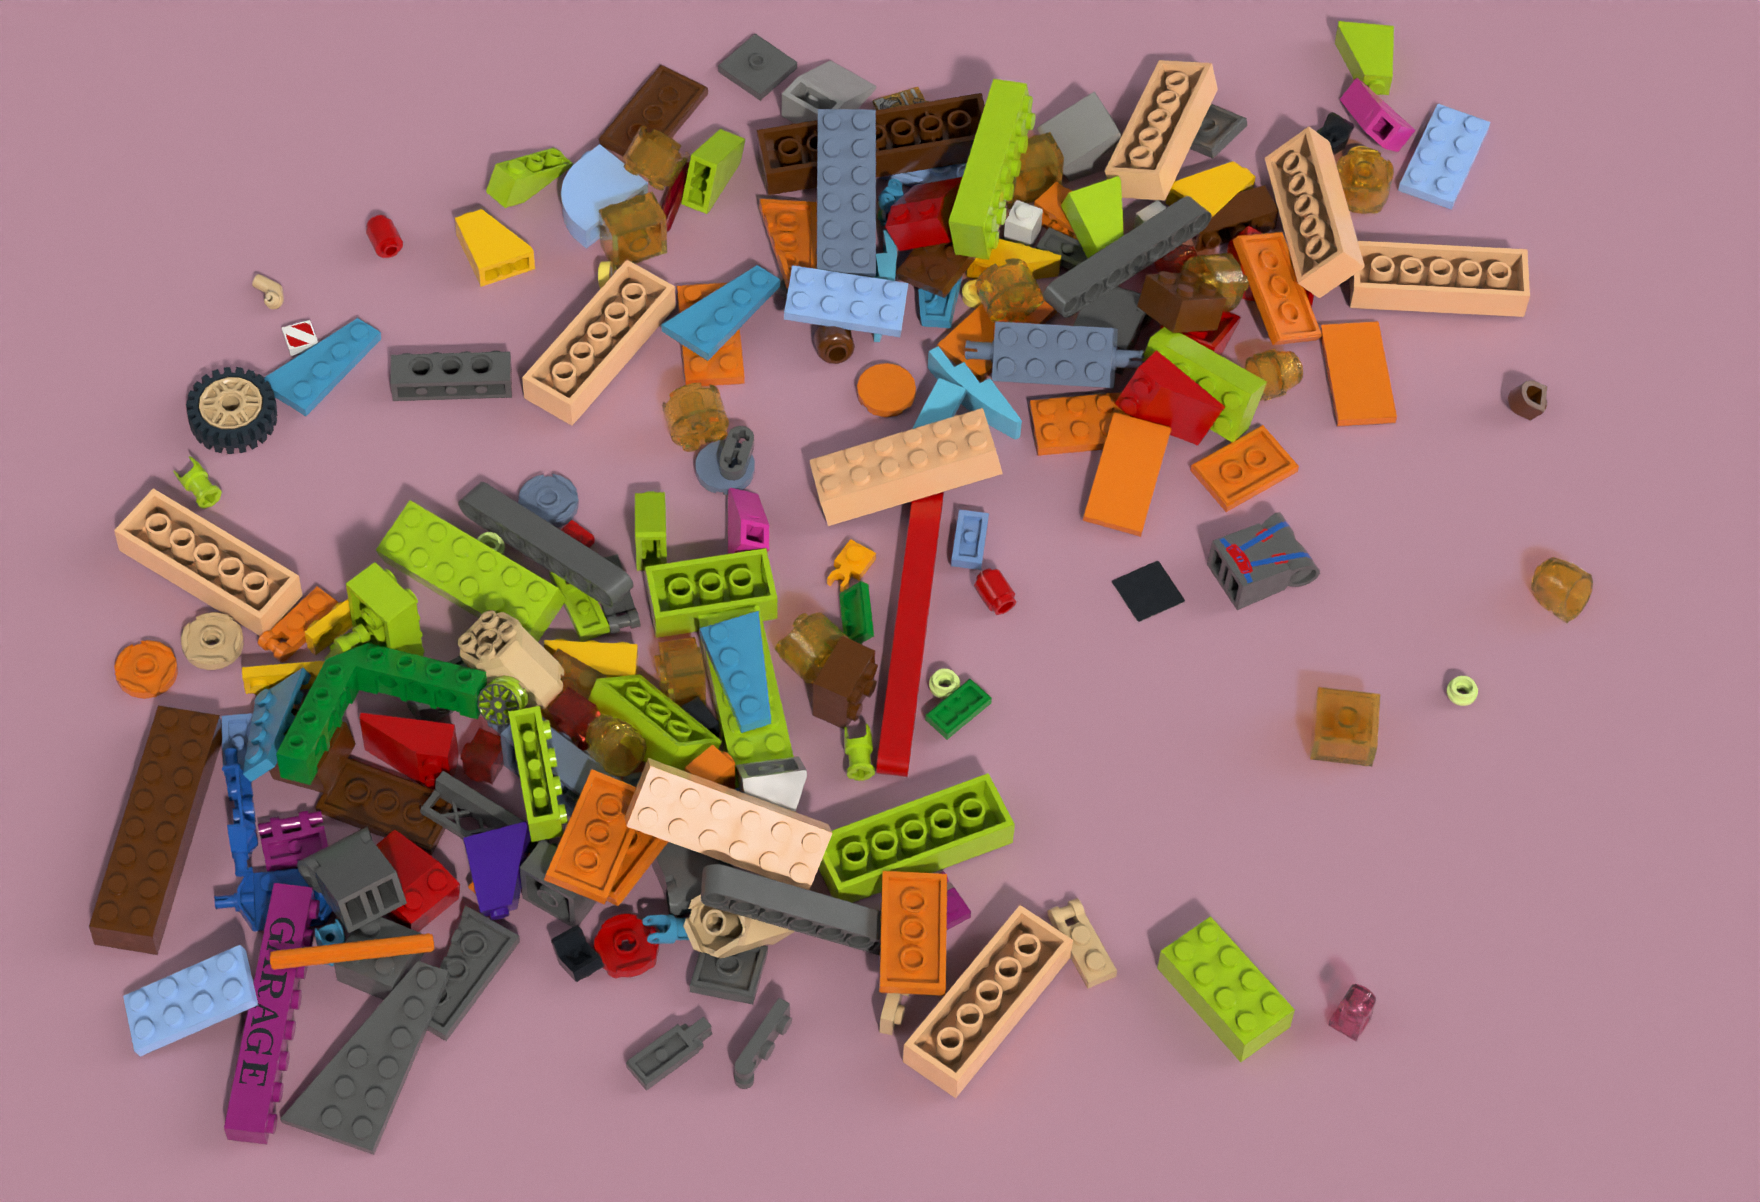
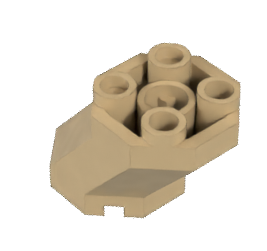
M493 610L484 612L458 639L460 657L469 668L485 671L487 684L500 676H510L520 681L518 684L522 689H526L528 695V702L525 708L540 706V709H544L563 690L561 676L564 677V669L559 662L522 627L517 619L504 612L495 613Z
M701 894L691 900L689 909H692L691 914L684 923V929L693 949L717 958L729 957L767 944L774 945L794 933L793 930L704 905L701 902Z

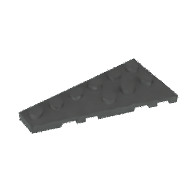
M418 961L280 1118L281 1122L374 1155L450 977L449 971Z

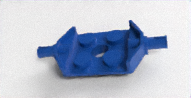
M228 748L224 750L226 766L222 767V771L225 773L229 801H234L235 808H233L234 824L227 825L232 858L235 864V875L237 877H244L249 874L247 860L249 857H252V852L258 846L253 802L254 794L252 783L243 775V770L238 763L237 749Z
M249 867V874L243 877L237 888V893L214 896L215 909L235 907L236 912L241 913L253 932L264 931L274 883L310 886L303 879L298 869L254 873L253 868ZM313 890L315 899L320 901L318 918L312 919L311 926L325 925L333 910L324 899L322 893Z

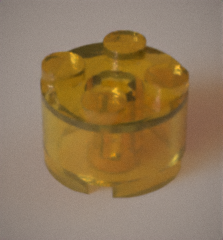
M641 126L623 155V159L626 162L623 167L633 175L638 176L640 173L649 179L648 183L651 186L663 191L665 186H673L688 161L690 154L686 151L683 155L679 151L682 145L656 129L649 133L645 131L647 126Z
M1359 147L1349 150L1348 154L1343 158L1341 156L1337 162V170L1348 209L1359 214L1379 213L1389 198L1394 175L1393 165L1389 159L1386 161L1381 157V152L1375 149Z
M1231 253L1191 257L1184 263L1181 272L1189 270L1197 273L1199 279L1215 286L1217 291L1227 298L1223 312L1233 311L1240 304L1243 293L1249 286L1247 276L1243 274L1239 263Z
M1016 258L1005 260L1007 264L1000 267L996 263L991 265L980 274L975 284L977 288L976 293L989 319L994 323L995 321L1025 323L1026 317L1044 302L1042 291L1025 261Z
M701 383L684 385L669 394L670 400L667 403L664 401L662 404L671 439L675 444L682 446V449L686 452L695 451L700 445L724 440L728 435L729 420L719 389L714 385L709 384L710 388L702 387Z
M817 612L810 616L807 613L799 615L793 622V630L775 646V651L779 654L780 659L807 684L814 683L817 674L822 670L841 636L848 638L822 612Z

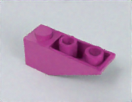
M1359 78L1353 81L1340 98L1342 104L1363 130L1384 149L1399 152L1415 132V129Z
M730 487L728 489V554L764 548L767 549L768 553L769 523L759 495Z

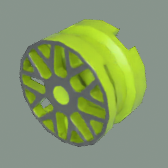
M510 676L496 677L481 690L477 706L480 714L486 721L498 726L510 724V721L506 722V720H509L508 711L525 708L528 702V695L526 689H522L518 684L520 681Z

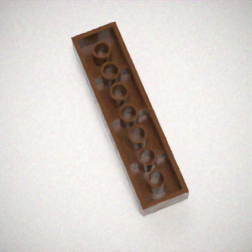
M982 93L876 110V178L967 163L985 107ZM817 120L757 130L758 149L768 196L817 188Z
M158 705L89 924L94 945L158 955L222 743L220 715Z

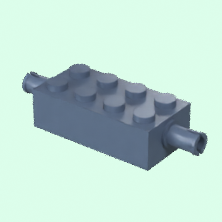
M995 321L993 342L967 340L965 348L977 349L978 351H965L966 360H991L993 363L992 381L1114 388L1115 370L1117 367L1138 369L1144 362L1132 361V358L1144 359V350H1118V329Z
M487 721L490 728L501 734L504 766L520 778L511 725L498 726ZM551 728L552 739H548L546 742L548 749L554 748L557 767H552L551 769L553 777H560L563 794L557 796L558 805L565 804L566 813L571 816L591 769L620 781L621 778L613 769H606L600 765L589 751H582L576 747L568 735L563 732L558 733Z

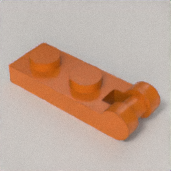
M317 586L271 630L262 633L258 639V646L265 651H272L274 658L282 663L285 662L306 643L305 631L309 625L330 613L332 608L339 602ZM282 638L286 640V642L280 643L279 641Z

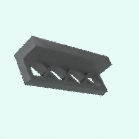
M444 771L436 779L435 791L420 810L421 814L461 839L524 822V820ZM439 798H442L451 804L453 812L439 814L431 808ZM473 817L478 821L479 829L465 830L460 826L459 818ZM540 841L531 842L529 853L535 849Z

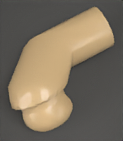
M261 274L256 275L252 286L265 293V305L273 310L281 307L284 302L282 286Z

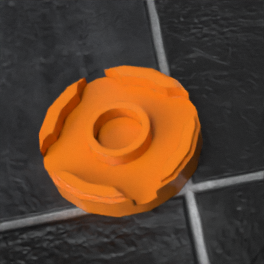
M890 363L876 364L866 369L859 377L857 384L858 401L861 405L863 404L868 408V412L881 417L898 416L908 406L910 408L916 396L915 380L909 371L899 365Z
M152 640L141 641V644L135 646L133 644L127 646L118 655L114 665L116 681L122 691L132 697L142 699L157 697L165 693L175 683L178 675L177 660L171 649L161 642Z

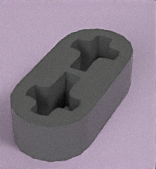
M737 426L731 429L727 435L719 460L720 474L727 480H738L747 471L754 450V434L751 429L745 426ZM740 438L745 439L741 447L736 448V442H739ZM733 458H736L737 465L734 468H729L728 466L732 464Z

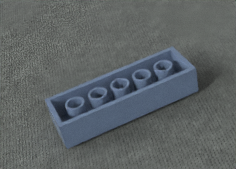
M818 109L817 269L871 278L876 277V110Z

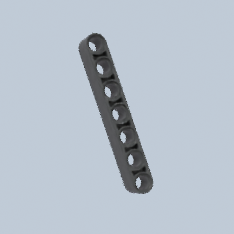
M1190 196L1181 198L1052 281L1043 293V300L1065 318L1074 315L1202 232L1211 220V213Z
M480 482L458 502L463 514L471 521L489 532L496 533L504 542L606 607L611 608L633 588L632 579L623 569L485 482Z
M712 864L704 867L702 870L701 902L704 905L880 955L881 911L725 865Z

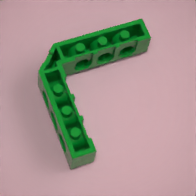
M370 643L327 658L276 753L280 777L311 785L318 772L317 765L325 751L329 750L330 740L336 728L341 727L343 723L342 717L348 705L353 704L359 691L378 694L379 692L399 697L401 701L407 702V700L430 705V708L433 709L440 707L459 712L461 716L478 720L480 715L477 706L478 696L481 690L488 685L486 672Z

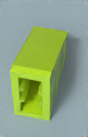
M1338 21L1335 45L1353 79L1359 78L1376 95H1389L1393 78L1394 26Z
M719 129L691 154L682 205L705 214L710 212L741 163L745 138Z
M1119 176L1069 192L1061 204L1087 258H1090L1124 236L1122 189Z
M647 491L635 493L637 571H645L647 566L667 563L665 492Z

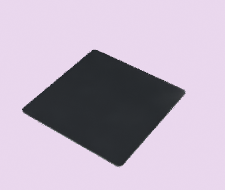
M1159 561L1112 580L1114 587L1138 622L1185 602V599Z

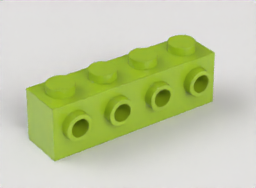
M540 706L508 711L531 842L563 836L562 824L568 823L565 804L558 805L557 796L563 794L560 777H553L551 769L552 767H557L554 748L548 749L546 740L552 739L549 720H542Z

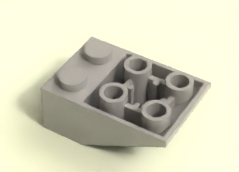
M830 60L798 76L782 93V116L793 123L817 120L818 109H858L876 90L877 86Z

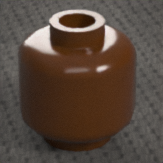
M822 325L816 330L814 340L818 355L823 361L829 364L842 363L848 360L854 353L855 344L851 330Z

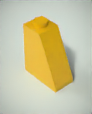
M1232 161L1174 181L1167 195L1166 204L1170 206L1181 198L1190 196L1208 210L1212 218L1239 192L1253 189L1256 176L1247 168L1241 167Z
M483 209L467 212L455 217L456 236L480 287L535 269L532 247Z

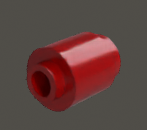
M377 215L367 222L366 234L376 254L382 258H390L397 255L403 247V241L393 221L384 215Z
M988 568L977 575L974 587L990 611H994L996 615H1001L1015 606V593L999 569L992 570Z

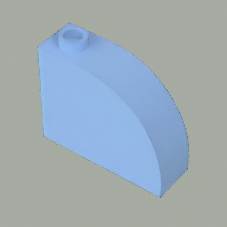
M600 144L593 150L585 152L581 159L569 169L563 180L561 189L564 223L569 233L587 249L649 200L648 182Z

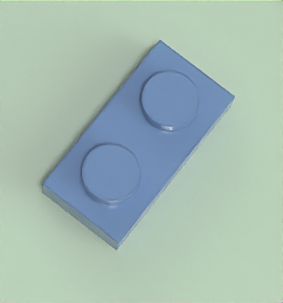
M959 510L951 560L952 567L981 570L989 513Z
M253 713L222 716L223 766H226L224 750L235 748L238 751L237 756L240 768L244 769Z

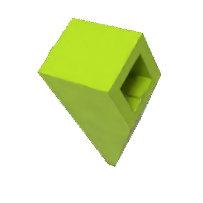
M554 147L495 164L486 193L504 208L524 203L570 169L573 163L560 150Z

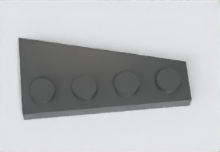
M465 905L461 922L453 934L449 951L440 966L441 969L449 971L450 977L427 1031L445 1041L449 1039L520 943L519 935Z

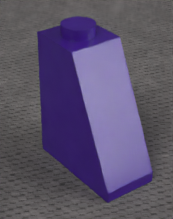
M526 821L463 838L480 913L485 917L490 916L491 920L508 917L510 915L509 911L518 908L522 888L520 867L528 858L531 844L529 826Z

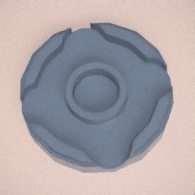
M718 440L706 445L700 450L696 458V477L700 485L713 493H716V491L723 492V495H728L730 487L744 490L750 485L755 473L753 455L742 478L735 481L727 480L719 471V460L726 440ZM736 442V448H740L741 443ZM733 458L732 464L728 466L729 468H734L737 465L736 458Z
M543 474L535 476L524 484L520 489L518 503L553 526L560 528L569 523L577 514L579 499L577 489L570 480L560 475L552 474V477H544Z

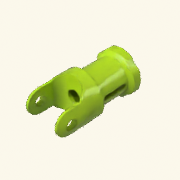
M189 456V459L194 464L193 468L183 477L176 470H173L186 491L194 494L197 498L196 503L200 508L212 507L220 500L222 491L208 480V474L200 463Z
M866 724V735L854 739H849L848 729L845 727L844 746L845 753L849 756L847 777L856 781L870 779L875 775V767L871 765L870 754L873 751L870 727Z

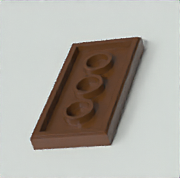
M660 65L601 135L599 144L647 169L708 95V87Z
M350 758L347 759L329 793H323L315 807L316 812L321 811L322 815L360 829L368 826L370 833L384 838L392 831L397 830L429 855L433 854L445 831L444 827L420 813L422 806L435 791L434 789ZM439 798L431 808L439 814L453 812L451 804L442 798Z

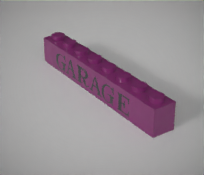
M274 883L253 983L258 1005L248 1009L224 1125L227 1140L267 1145L269 1133L274 1134L276 1131L277 1114L273 1113L275 1103H280L283 1096L284 1085L280 1082L282 1071H287L290 1052L286 1051L288 1040L293 1041L296 1021H293L292 1017L294 1009L299 1010L301 1005L302 991L298 990L300 979L306 978L308 966L274 970L270 965V952L312 947L314 930H311L310 927L312 919L318 918L320 901L315 899L313 887Z

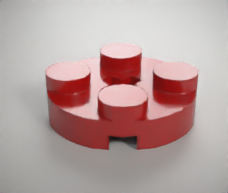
M633 914L613 916L601 925L602 929L594 939V950L601 957L604 964L603 969L607 971L609 976L613 978L634 977L645 973L656 965L659 944H651L647 941L649 935L657 933L654 926L643 925L642 920L637 919V915ZM623 940H628L629 944L635 943L636 945L630 951L619 949L622 946Z

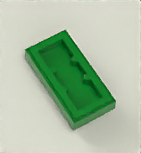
M860 581L839 593L843 636L862 644L874 637L869 584Z
M969 679L925 715V721L948 740L992 703V697L973 680Z

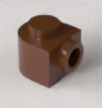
M1528 380L1511 390L1508 395V404L1511 410L1530 421L1541 415L1547 407L1546 396L1548 387L1533 380Z

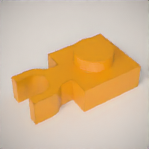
M850 539L834 560V567L837 569L833 570L827 577V585L831 586L835 580H842L840 592L848 589L851 577L860 581L876 560V553Z

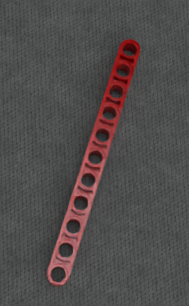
M944 492L917 499L911 503L876 774L908 777Z

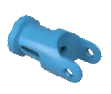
M894 178L889 180L888 186L881 192L878 198V204L881 208L878 212V220L884 227L887 222L886 215L889 214L891 206L904 195L902 183Z
M674 915L646 916L642 920L643 925L656 926L660 933L649 935L647 937L648 943L673 944L676 940H689L684 929L686 918H675Z
M335 919L336 923L326 925L319 930L315 928L317 946L345 943L343 926L338 919Z

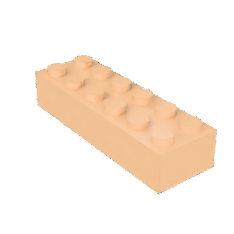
M1158 61L1105 169L1107 179L1119 176L1121 179L1122 198L1166 200L1218 90L1212 63Z
M1308 126L1266 156L1265 161L1297 282L1309 292L1321 298L1365 268L1330 142Z
M1358 241L1365 268L1349 278L1350 308L1525 316L1530 298L1527 249Z
M626 260L522 377L524 399L573 426L675 309V286Z
M983 408L809 460L828 526L1003 474Z
M154 488L114 530L119 551L221 613L229 615L234 621L259 636L265 631L271 630L303 596L299 575Z
M650 758L647 759L624 817L627 827L767 878L807 890L811 888L832 836V831L827 823Z
M1019 905L906 1041L903 1050V1063L954 1098H957L1070 959L1073 940Z

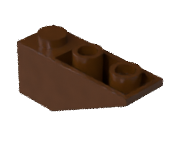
M1265 185L1239 192L1211 218L1208 226L1197 234L1196 251L1214 249L1219 245L1228 243L1247 226L1261 233H1267L1275 229L1279 210Z

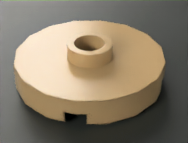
M211 612L197 616L195 621L191 624L189 622L184 627L181 635L183 654L189 663L200 669L216 670L234 663L241 655L244 647L242 628L237 622L233 621L232 617L223 613ZM211 642H217L215 645H209Z

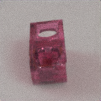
M1353 984L1330 1018L1328 1025L1352 1040L1357 1041L1371 1020L1376 1003L1375 995L1366 987Z

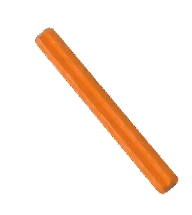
M427 933L277 950L270 952V965L272 969L276 970L432 952L434 950V938L432 934Z

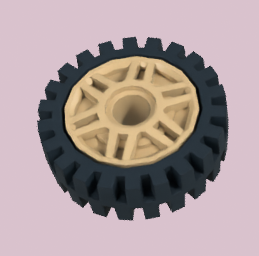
M231 367L224 368V374H220L218 369L212 371V378L207 374L201 377L202 384L197 381L193 385L194 391L190 390L188 394L186 408L193 436L195 435L196 440L200 444L203 442L204 447L209 450L214 446L215 452L222 453L223 449L226 448L227 454H234V448H239V452L244 453L246 452L247 445L253 450L258 447L257 440L263 444L267 440V434L271 435L274 431L273 426H276L278 416L277 405L271 385L268 381L265 382L264 377L260 374L255 376V372L248 369L246 374H244V370L241 367H236L235 373H232Z

